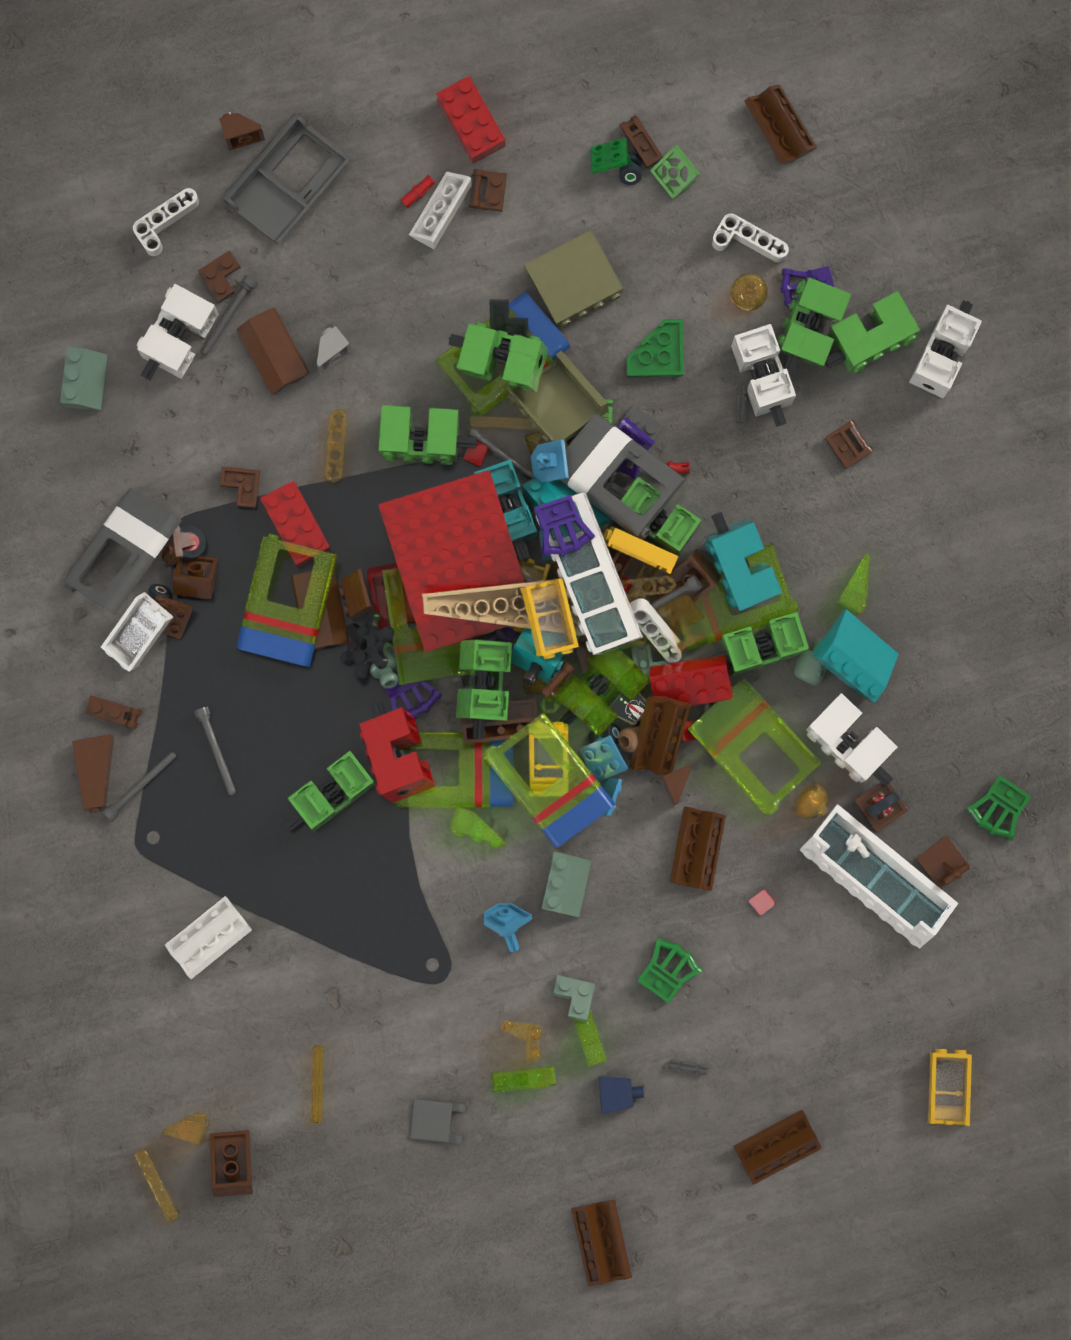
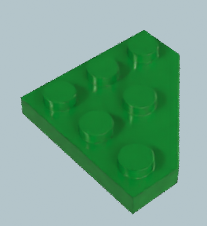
M664 319L627 356V377L684 376L683 319Z

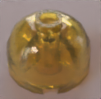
M745 273L734 280L731 286L730 297L738 309L746 310L747 312L756 311L764 305L768 297V287L761 276L755 273Z
M812 781L814 784L812 787L808 784L795 800L798 803L796 808L794 806L791 808V811L801 818L810 820L818 815L822 817L828 810L826 806L828 803V793L817 781Z

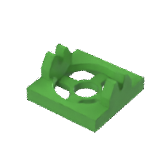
M678 145L674 146L650 170L672 199H676L682 192L689 189L690 185L696 182L695 179L700 175ZM677 158L681 162L678 165H672L670 160ZM664 166L667 168V176L665 178L663 174ZM685 166L688 171L686 181L681 176V170ZM672 167L678 170V176L676 178H673L670 175V169ZM676 180L680 186H671L669 182Z

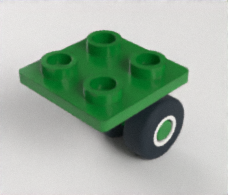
M626 138L616 139L590 148L592 174L620 167L619 178L622 183L635 185L641 180V159L638 154L627 151Z

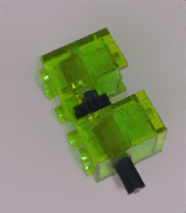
M606 639V640L601 644V646L606 645V644H609V643H611V642H609V641ZM618 648L601 655L592 654L587 660L591 665L588 671L580 679L573 675L560 688L555 697L568 711L558 722L568 724L569 727L578 718L599 737L618 716L606 704L611 696L618 690L632 701L647 685L650 678Z

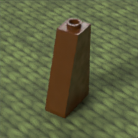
M111 734L72 741L84 810H89L90 813L101 812V808L106 807L114 742L113 735Z

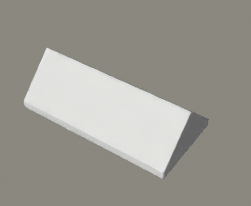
M446 171L409 235L428 247L435 249L472 187L471 178Z

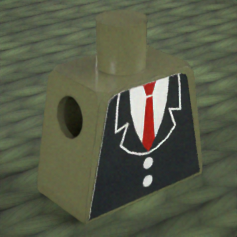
M628 682L606 713L629 726H635L638 721L641 722L647 700Z

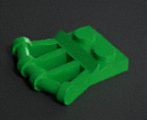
M998 775L985 796L967 807L966 811L970 812L978 823L977 826L980 828L984 827L992 836L998 835L1007 837V840H1013L1018 816L1032 796ZM990 799L993 802L982 817L977 807ZM998 805L1004 810L993 825L987 820ZM1007 814H1012L1009 830L999 828Z
M657 937L652 960L637 981L669 1004L682 984L703 971L701 966L698 967L691 956L692 953L683 950L680 944L667 942ZM660 948L671 950L662 964L658 965L656 962ZM676 953L682 959L673 972L669 973L664 968ZM687 962L692 972L681 979H677L676 975Z

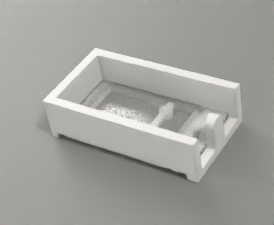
M144 592L134 599L101 648L108 656L120 663L123 669L130 672L139 666L165 627L173 619V616Z

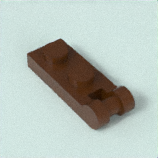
M634 115L630 118V121L623 122L619 126L647 169L659 162L663 156L639 118ZM635 126L637 130L631 132L630 129Z
M91 695L85 711L86 715L134 729L137 728L138 723L136 722L138 716H141L142 710ZM126 712L131 714L129 720H125Z

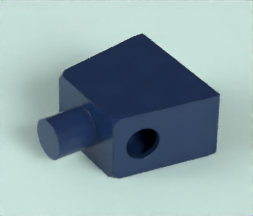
M599 1076L602 1114L633 1107V1099L644 1098L643 1086L632 1087L631 1079Z

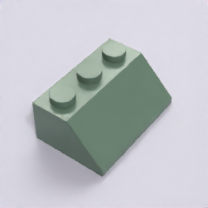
M67 347L60 403L63 407L102 410L108 361L107 354L86 348Z
M554 852L542 910L579 918L591 866L590 860Z

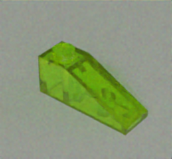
M868 553L862 558L836 605L847 609L854 615H857L859 612L863 613L868 604L865 602L868 597L870 554Z
M589 1009L587 1022L574 1020L588 1067L607 1061L591 1009Z

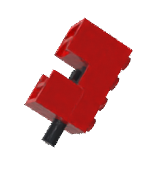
M374 703L371 706L374 718L360 723L361 731H359V734L367 747L365 748V754L372 764L370 770L372 775L376 777L377 784H375L378 794L395 803L436 787L428 760L421 761V759H418L416 751L405 756L403 753L404 749L422 743L414 716L402 707L385 714L382 703Z

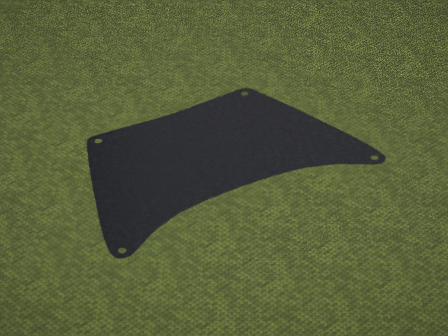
M486 456L481 467H478L463 460V457H457V462H453L452 465L441 464V461H434L432 464L419 462L299 486V491L331 549L326 554L299 568L294 563L260 499L265 495L258 496L256 509L237 507L236 501L194 512L181 518L182 521L179 527L194 526L204 534L206 547L200 556L218 558V565L211 599L173 595V575L177 563L171 567L170 599L192 606L193 610L181 639L167 635L158 719L147 774L170 752H174L176 758L144 787L135 834V845L140 854L159 866L222 898L226 896L230 902L254 914L388 973L425 984L442 983L448 977L451 971V958L428 909L418 880L409 833L408 797L393 803L379 795L374 786L315 832L305 821L291 832L283 824V822L298 812L288 798L310 781L320 791H323L322 785L328 780L331 783L335 781L327 768L349 751L352 752L371 779L377 784L376 777L372 775L370 766H372L371 761L365 754V748H367L365 741H362L359 731H361L360 723L374 718L371 709L374 703L378 704L381 702L385 714L392 711L391 699L381 685L380 680L373 677L368 669L366 679L358 681L354 677L355 662H352L350 665H345L341 662L340 655L347 650L348 643L314 650L310 667L237 649L236 646L241 626L303 642L302 633L244 619L245 611L300 625L291 581L292 575L319 569L335 568L339 589L343 578L361 569L372 610L375 611L367 579V568L397 563L378 504L474 475V472L503 462L502 460ZM340 594L346 629L352 623H357L359 626L364 625L367 616L352 620L350 615L346 616L343 604H347L346 599L341 597ZM416 622L391 626L394 629V637L388 643L394 647L422 642L420 637H414L412 628L417 626ZM347 633V635H348V640H349V642H350V641H351V637H350L349 634ZM424 649L396 655L398 661L423 657ZM411 689L404 694L414 709L416 696ZM398 696L396 698L397 709L402 707L408 711L402 698ZM207 706L211 713L209 715V722L236 790L233 796L228 794L202 722H199L194 715V711ZM411 747L403 750L404 756L411 753ZM151 831H156L160 835V840L156 844H150L147 841V834ZM435 958L438 960L439 968L436 971L431 972L426 968L428 959Z

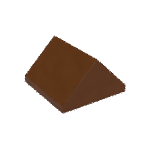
M690 765L661 778L674 805L679 802L692 768Z

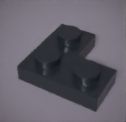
M490 299V329L504 331L511 336L521 335L528 338V318H509V299Z

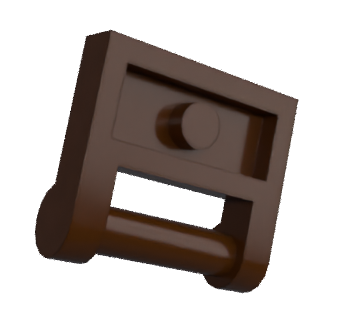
M474 169L472 200L469 202V207L503 212L507 173ZM482 178L487 179L485 202L479 201Z
M854 420L847 422L825 437V440L845 470L874 451L871 446H868L855 427L856 423ZM845 431H850V433L852 434L860 448L863 450L862 452L859 453L857 451V449L854 447V445L846 435Z
M566 662L563 668L540 691L547 698L555 696L560 690L558 686L563 681L566 683L573 676L572 672L575 669Z

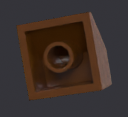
M226 113L219 118L229 151L265 140L261 125L239 113Z
M203 556L192 560L181 558L177 562L173 575V595L211 599L215 586L218 558Z

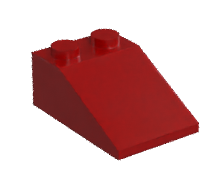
M397 563L367 568V579L374 610L380 613L379 629L415 622Z

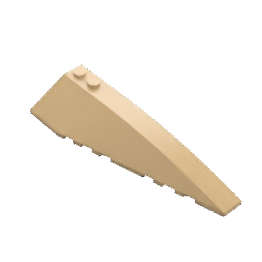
M604 574L589 575L572 581L584 613L614 602ZM550 580L422 594L424 614L531 629L520 588ZM567 597L575 633L578 636L586 635L582 634L579 628V623L581 622L578 615L575 616L571 607L573 601L571 597ZM556 598L534 604L536 613L539 614L559 609ZM615 608L587 618L593 634L617 631ZM559 612L538 618L540 630L564 633Z

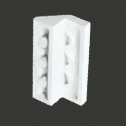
M224 896L167 942L165 946L172 957L181 965L187 976L192 979L251 932L252 929L229 899Z

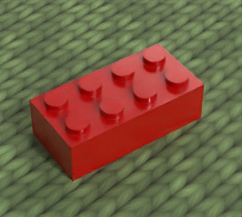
M470 76L436 93L440 107L473 164L506 147V140Z
M294 480L260 498L297 568L331 551Z
M726 655L650 667V682L653 696H664L690 703L691 706L733 699V686Z

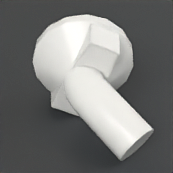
M857 833L855 836L850 835L845 844L848 846L847 850L854 852L857 848L861 856L867 858L869 852L860 842L862 837Z

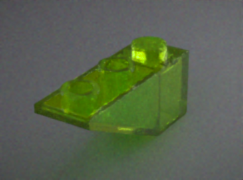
M456 807L450 830L453 831L452 835L463 838L465 834L471 836L472 841L482 843L485 840L490 842L489 846L499 849L501 845L506 846V842L475 812Z
M554 1066L491 1073L494 1093L556 1085Z

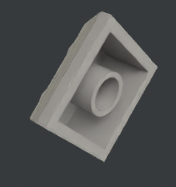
M336 326L327 328L322 333L323 336L320 337L317 366L321 375L352 353L349 342Z

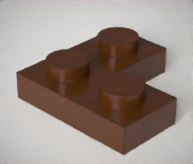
M228 251L199 269L198 272L218 303L235 293L225 277L241 267L231 251Z
M222 467L220 487L239 488L237 507L256 509L260 470Z

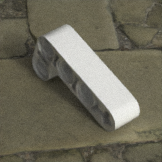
M184 189L134 223L133 231L149 255L157 256L163 250V246L156 234L198 207L199 199L193 189ZM187 197H190L193 200L190 202L189 200H187ZM173 206H177L179 208L178 211L175 213L169 212L170 208ZM156 217L163 218L160 223H154ZM141 227H146L147 231L145 233H138ZM152 242L158 243L154 249L149 248V244Z
M735 214L725 215L712 239V246L718 251L725 250L731 240L735 239L777 263L783 262L789 251V247L785 242ZM727 221H732L735 224V226L733 228H729L726 226L725 223ZM748 230L751 232V236H743L742 231ZM723 237L726 242L720 244L716 241V238ZM764 239L768 245L761 246L758 241ZM779 249L782 250V253H780V255L777 254V251Z
M637 599L631 602L630 606L641 631L668 662H678L681 659L682 643L647 600ZM617 611V630L627 632L619 611Z

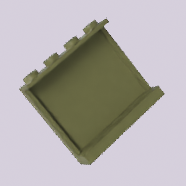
M591 230L524 265L527 276H530L555 322L556 328L559 326L561 328L566 327L574 318L581 319L585 317L588 311L602 308L605 302L609 300L613 302L619 299L623 293V287Z
M562 350L555 354L556 361L542 370L537 392L521 388L511 390L510 387H507L508 402L512 406L515 405L520 416L530 422L531 429L541 435L543 443L564 440L566 442L580 432L595 414L603 416L608 412V405L605 399Z

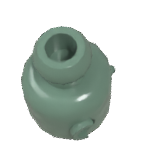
M819 637L814 640L813 650L808 649L807 652L801 654L794 668L795 677L814 686L821 684L828 670L812 656L823 640Z
M386 642L383 647V653L388 658L387 666L384 669H379L375 664H372L369 667V671L373 677L380 679V683L384 688H392L398 683V676L395 674L397 672L396 662H398V658L394 654L393 646Z

